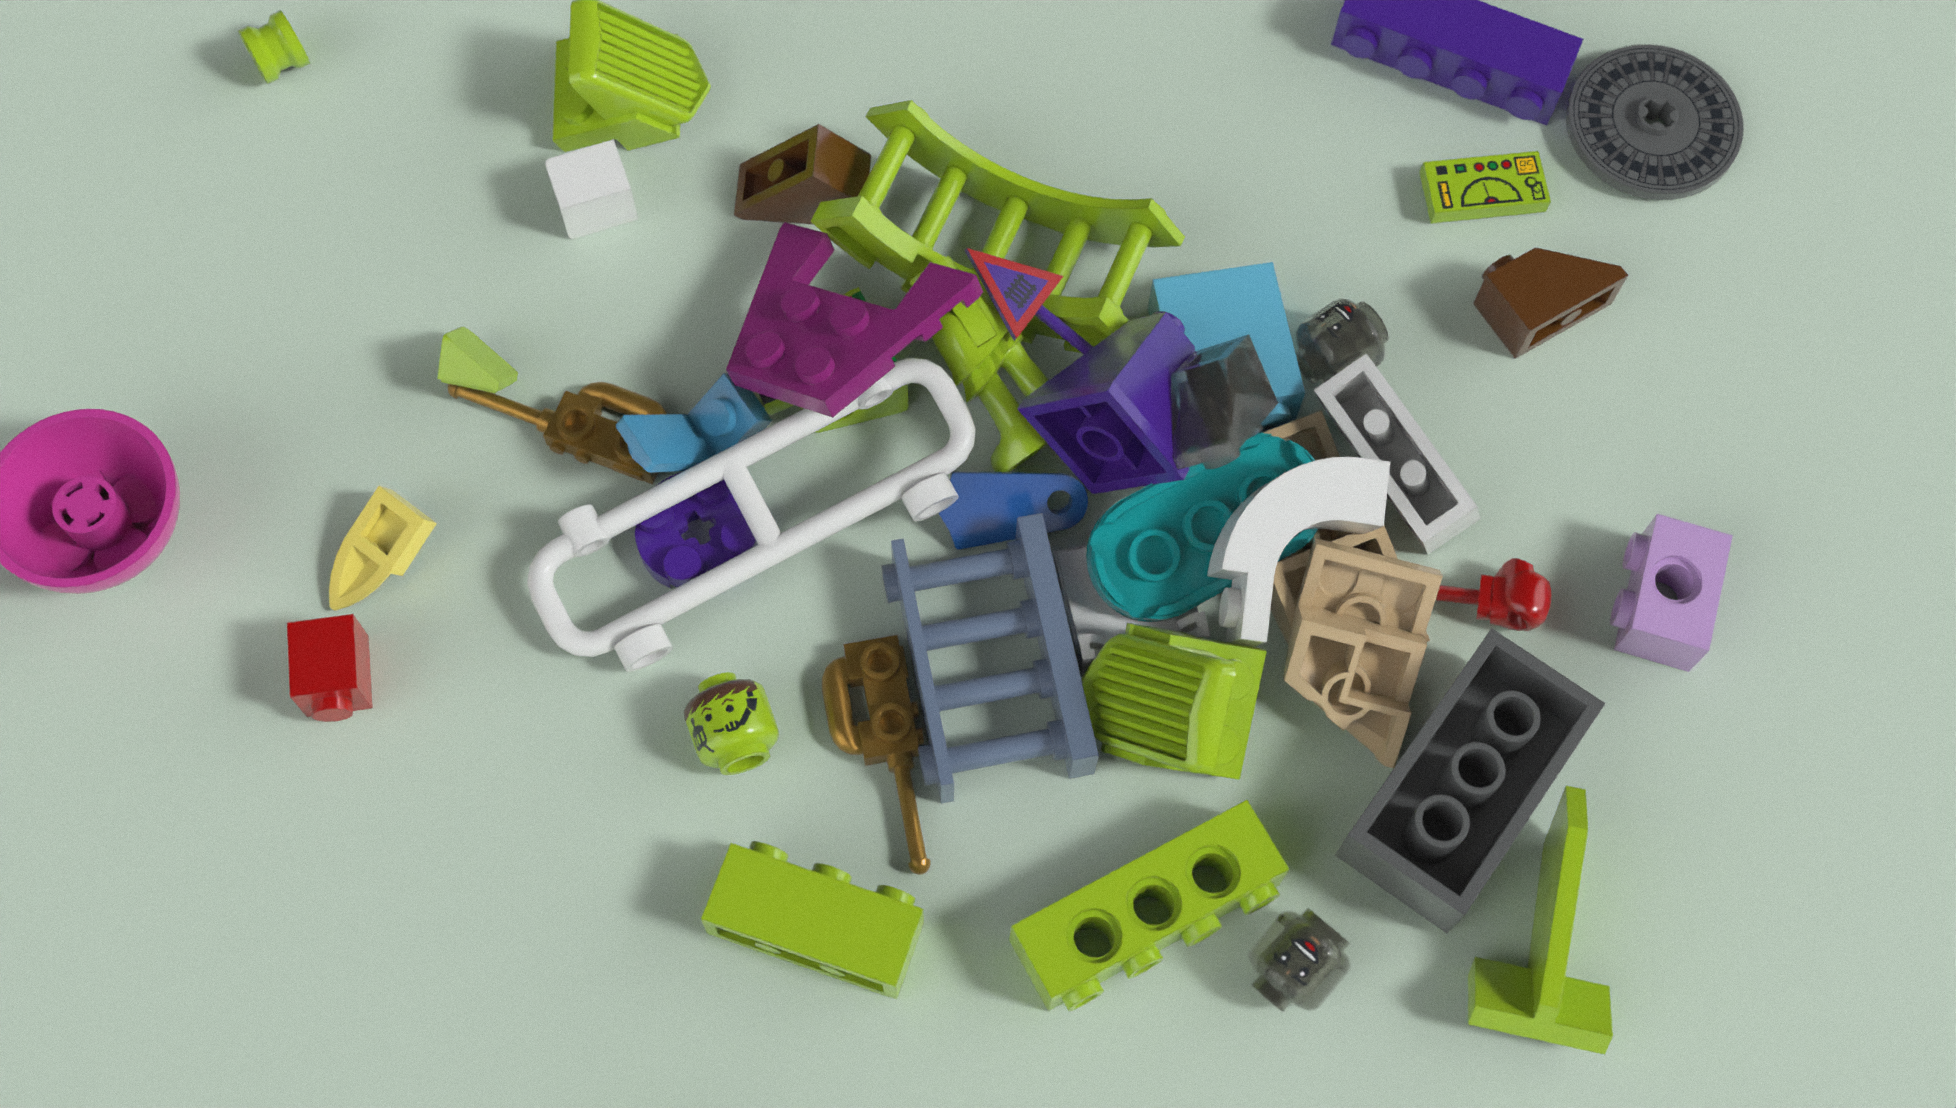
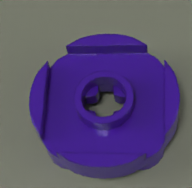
M680 473L674 474V475H672V476H670V477L664 479V480L661 481L660 483H662V482H664V481H666V480H668V479H670V478H672V477H674V476H676V475H678V474H680ZM725 480L637 524L634 533L638 552L645 568L656 581L671 588L670 585L677 588L758 545ZM695 520L713 523L715 526L709 529L710 541L700 545L695 537L684 540L682 534L688 530L689 523Z

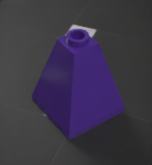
M1157 311L1150 316L1128 321L1024 398L1017 408L1092 494L1147 486L1151 483L1161 484L1185 479L1189 471L1195 346L1184 334L1185 327L1183 323L1171 313Z

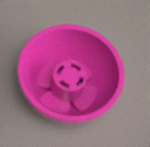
M103 409L66 411L49 416L29 426L15 436L0 452V564L20 579L34 586L60 593L83 594L103 591L119 586L138 576L158 558L168 544L174 532L180 509L178 476L172 458L161 440L147 426L136 419L115 411Z

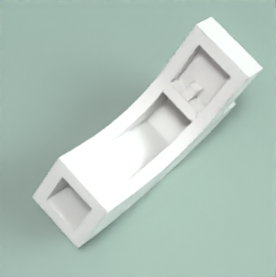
M1331 457L1315 460L1278 476L1253 492L1240 504L1226 522L1215 543L1207 575L1209 577L1232 580V588L1226 587L1224 589L1219 606V625L1227 627L1225 642L1252 647L1267 643L1275 568L1285 546L1300 531L1320 528L1367 534L1384 526L1390 462L1359 457Z

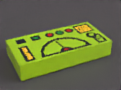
M1539 151L1423 162L1419 172L1430 223L1543 213L1547 211L1551 203Z

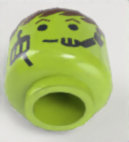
M732 672L716 674L703 680L698 685L699 693L689 700L684 709V718L700 762L707 767L719 768L723 775H736L755 769L768 761L771 757L769 750L778 741L779 730L763 686L751 679H737L736 675Z

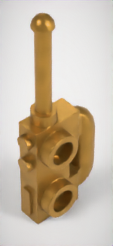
M594 382L582 387L577 394L565 391L555 411L548 408L540 411L491 392L448 384V393L455 399L461 397L536 425L537 431L544 433L543 436L547 446H550V450L557 454L563 455L566 452L574 455V458L581 463L588 464L590 461L652 485L659 473H650L644 470L631 457L627 443L616 428L617 422L601 416V409L603 407L624 415L667 414L660 403L647 396L611 383Z
M898 635L843 644L845 656L833 660L826 667L822 676V694L831 738L841 751L850 755L863 754L865 766L887 762L889 772L894 773L911 861L908 863V866L913 873L922 875L929 870L931 860L926 856L910 769L914 768L913 757L919 756L918 746L924 744L922 728H915L914 718L919 717L917 701L910 702L906 679H909L903 645H899ZM849 684L851 688L864 686L870 720L858 722V726L854 725L847 686Z

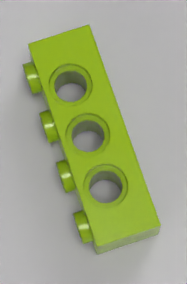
M1245 800L1011 925L1009 941L1046 1009L1050 1011L1064 1003L1070 1012L1099 997L1104 992L1100 983L1121 971H1124L1127 978L1131 979L1150 970L1164 959L1160 950L1178 940L1183 939L1186 946L1190 947L1210 937L1222 928L1218 919L1241 907L1244 914L1249 915L1267 906L1280 896L1276 887L1281 884L1289 868L1249 801ZM1203 866L1213 867L1222 873L1226 880L1227 888L1219 893L1205 892L1196 885L1192 871ZM1141 898H1156L1166 906L1169 920L1160 925L1146 924L1137 917L1133 904ZM1084 929H1097L1107 936L1110 941L1111 950L1101 957H1088L1077 949L1074 936Z

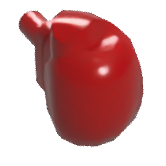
M1512 558L1502 565L1496 575L1481 574L1480 589L1440 585L1436 601L1478 605L1477 620H1490V624L1514 631H1531L1538 628L1546 620L1551 604V587L1549 581L1544 576L1534 572V567L1531 563L1518 558Z

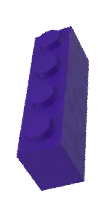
M1345 0L1340 10L1331 45L1345 50L1356 58L1370 59L1399 70L1407 77L1426 80L1450 89L1463 98L1477 99L1509 111V113L1519 119L1533 120L1547 126L1584 39L1479 0Z

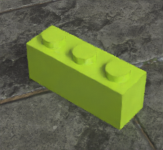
M752 841L749 849L730 843L701 917L707 934L897 1000L924 925V909L914 906L916 899L912 895L887 885H878L876 891L873 892L850 884L851 875L841 869L823 863H814L812 870L787 862L789 855L786 852L766 843Z

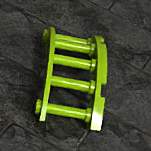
M912 100L869 108L865 117L887 138L869 176L857 197L820 202L811 219V222L821 232L827 233L832 242L866 268L871 269L876 261L903 278L904 281L900 290L905 293L912 287L909 281L924 271L930 262L937 263L945 258V256L935 252L933 247L960 192L990 207L1001 210L981 251L983 253L1004 259L1023 219L1063 233L1046 270L1062 275L1063 278L1042 305L1094 347L1129 321L1123 315L1120 305L1146 247L1181 246L1185 238L1167 216L1165 210L1153 198L1110 199L1065 191L1026 178L996 164L961 143L934 122L928 113ZM906 155L940 178L912 236L887 219L879 209ZM1087 240L1121 245L1097 297L1061 296ZM954 262L959 270L975 274L981 288L987 293L974 267L967 268ZM1035 315L1021 332V335L1024 337L1022 342L1030 344L1033 343L1036 334L1065 340ZM1065 340L1063 344L1065 351L1081 353Z

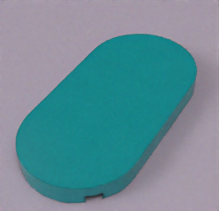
M1249 433L1237 437L1190 462L1189 471L1184 480L1161 484L1151 483L1121 499L1102 514L1094 525L1088 540L1086 553L1087 569L1090 580L1098 595L1109 607L1125 617L1144 622H1158L1179 616L1222 593L1226 587L1231 588L1232 580L1207 576L1215 543L1226 522L1240 504L1253 492L1285 472L1315 461V459L1305 448L1289 439L1284 440L1267 433ZM1317 529L1302 530L1295 535L1285 546L1278 561L1303 548L1314 537Z

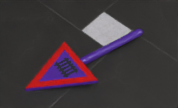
M969 248L965 249L970 262L1014 341L1035 315L1083 355L1094 347L1042 305L1063 278L1062 275Z

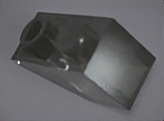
M1249 334L1194 351L1171 374L1173 460L1177 469L1203 463L1204 468L1210 470L1234 461L1241 455L1239 448L1247 439L1258 434L1263 429L1261 423L1278 404Z

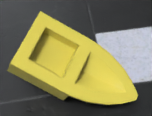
M378 486L345 536L336 554L330 575L329 607L337 611L352 606L379 588L390 574L403 576L437 523L392 489Z

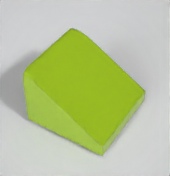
M461 326L443 335L437 379H440L441 382L497 393L517 381L518 372L468 328Z

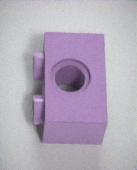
M1656 514L1642 534L1634 532L1630 537L1623 558V568L1631 570L1627 590L1622 588L1619 591L1610 617V625L1619 627L1614 650L1689 672L1710 649L1733 535ZM1655 582L1664 583L1671 587L1676 593L1678 600H1672L1662 595L1657 589Z

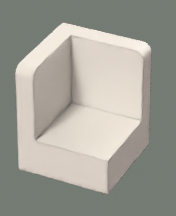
M614 139L546 160L547 172L570 239L638 220L631 187Z

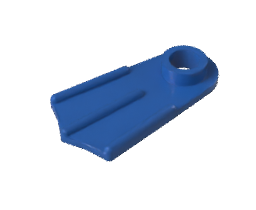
M954 471L950 474L949 480L959 498L951 506L941 511L939 515L947 526L956 549L960 550L1016 539L1017 518L1043 513L1047 533L1071 528L1085 515L1088 507V496L1084 486L1078 479L1064 473ZM1059 490L1066 491L1069 494V501L1064 508L1053 510L1048 507L1047 501L1053 492Z

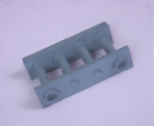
M1043 513L1018 517L1016 539L1006 543L1007 549L909 567L903 538L891 541L892 563L881 565L888 603L900 601L929 743L928 745L918 746L925 786L937 784L941 804L954 801L953 773L1052 755L1054 761L1065 759L1069 779L1095 774L1099 754ZM1008 574L1012 575L1013 580L1024 578L1028 600L1020 601V608L921 625L915 596L916 591ZM1025 633L1027 639L1037 637L1042 659L1033 661V668L934 686L927 651ZM1038 693L1040 699L1051 697L1056 720L1047 722V729L948 748L946 746L940 717L941 711Z

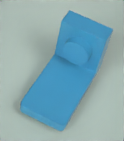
M723 373L688 414L623 415L617 422L616 428L627 443L631 457L644 470L650 473L685 471L764 430L773 420L752 391L735 386L729 374Z

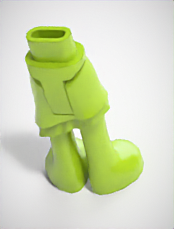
M950 256L935 263L959 270ZM921 273L909 281L911 286H913ZM983 290L981 296L968 308L960 302L939 320L943 328L933 335L932 339L952 373L956 387L963 383L966 403L978 397L1000 433V443L996 446L990 457L993 471L1011 472L1037 454L1048 443L1017 410L1020 404L997 372L1000 367L1003 368L1016 383L1025 398L1049 381V379L1031 360L1020 342L1024 337L1020 334L1015 341L1013 340L990 296Z

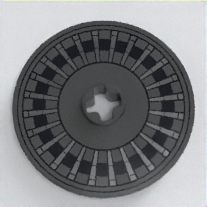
M1639 44L1625 46L1598 57L1578 77L1570 93L1566 108V125L1570 141L1587 168L1610 186L1624 193L1646 199H1681L1708 189L1718 182L1729 170L1740 151L1743 140L1744 126L1739 102L1721 75L1697 57L1684 51L1661 45ZM1646 117L1649 120H1655L1659 117L1664 121V125L1659 122L1649 125L1644 119Z

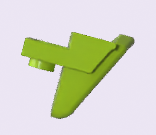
M600 0L572 1L570 7L569 38L556 41L552 141L564 152L616 139L629 151L680 138V124L687 123L694 117L711 88L692 45L678 34L670 33Z
M1127 623L1125 634L1111 637L1081 678L1094 737L1102 742L1101 751L1146 766L1240 780L1267 651L1252 646L1200 638L1184 632Z

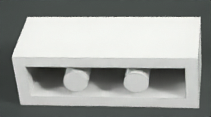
M1367 353L1314 389L1323 408L1359 458L1390 462L1387 497L1427 554H1430L1481 519L1475 502Z

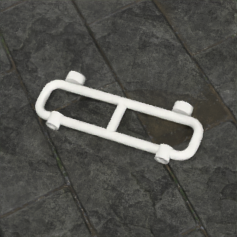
M907 358L893 362L895 367L833 418L804 408L599 516L593 505L590 504L567 512L558 520L563 534L542 547L529 566L527 585L531 600L548 634L560 648L575 656L594 657L615 649L626 672L637 671L657 662L673 650L662 624L886 506L902 499L915 522L925 520L945 510L959 498L947 474L966 461L974 447L976 431L971 412L955 383L942 367L927 359ZM919 383L930 391L950 429V439L942 449L781 533L747 469L748 466L858 409H867L881 403L894 390L906 384ZM725 480L758 543L757 546L597 630L590 632L582 631L572 623L553 583L554 573L560 565L574 557L586 556L601 549L610 541V538Z

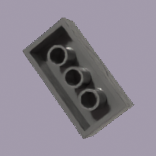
M1491 628L1335 853V856L1442 931L1448 933L1465 916L1606 703Z

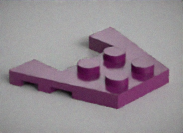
M784 222L779 228L726 371L735 386L833 418L895 367L892 357L914 339L926 342L943 328L939 320L960 302L968 308L981 296L983 290L975 274L932 262L927 265L895 309H889L811 286L809 284L835 249L827 233Z

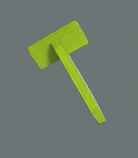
M1565 786L1543 843L1527 968L1475 956L1468 973V1025L1605 1055L1613 1038L1610 986L1566 977L1588 836L1586 789Z

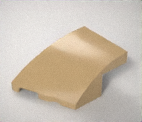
M1314 538L1292 624L1283 675L1284 681L1306 700L1313 701L1343 731L1346 729L1373 752L1377 760L1384 766L1394 768L1412 714L1408 704L1427 647L1424 635L1443 576L1439 569Z

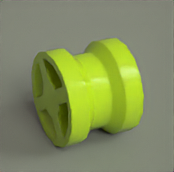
M281 10L269 15L268 22L258 28L248 25L238 30L247 51L267 84L278 80L280 72L290 66L300 69L310 64L301 42Z

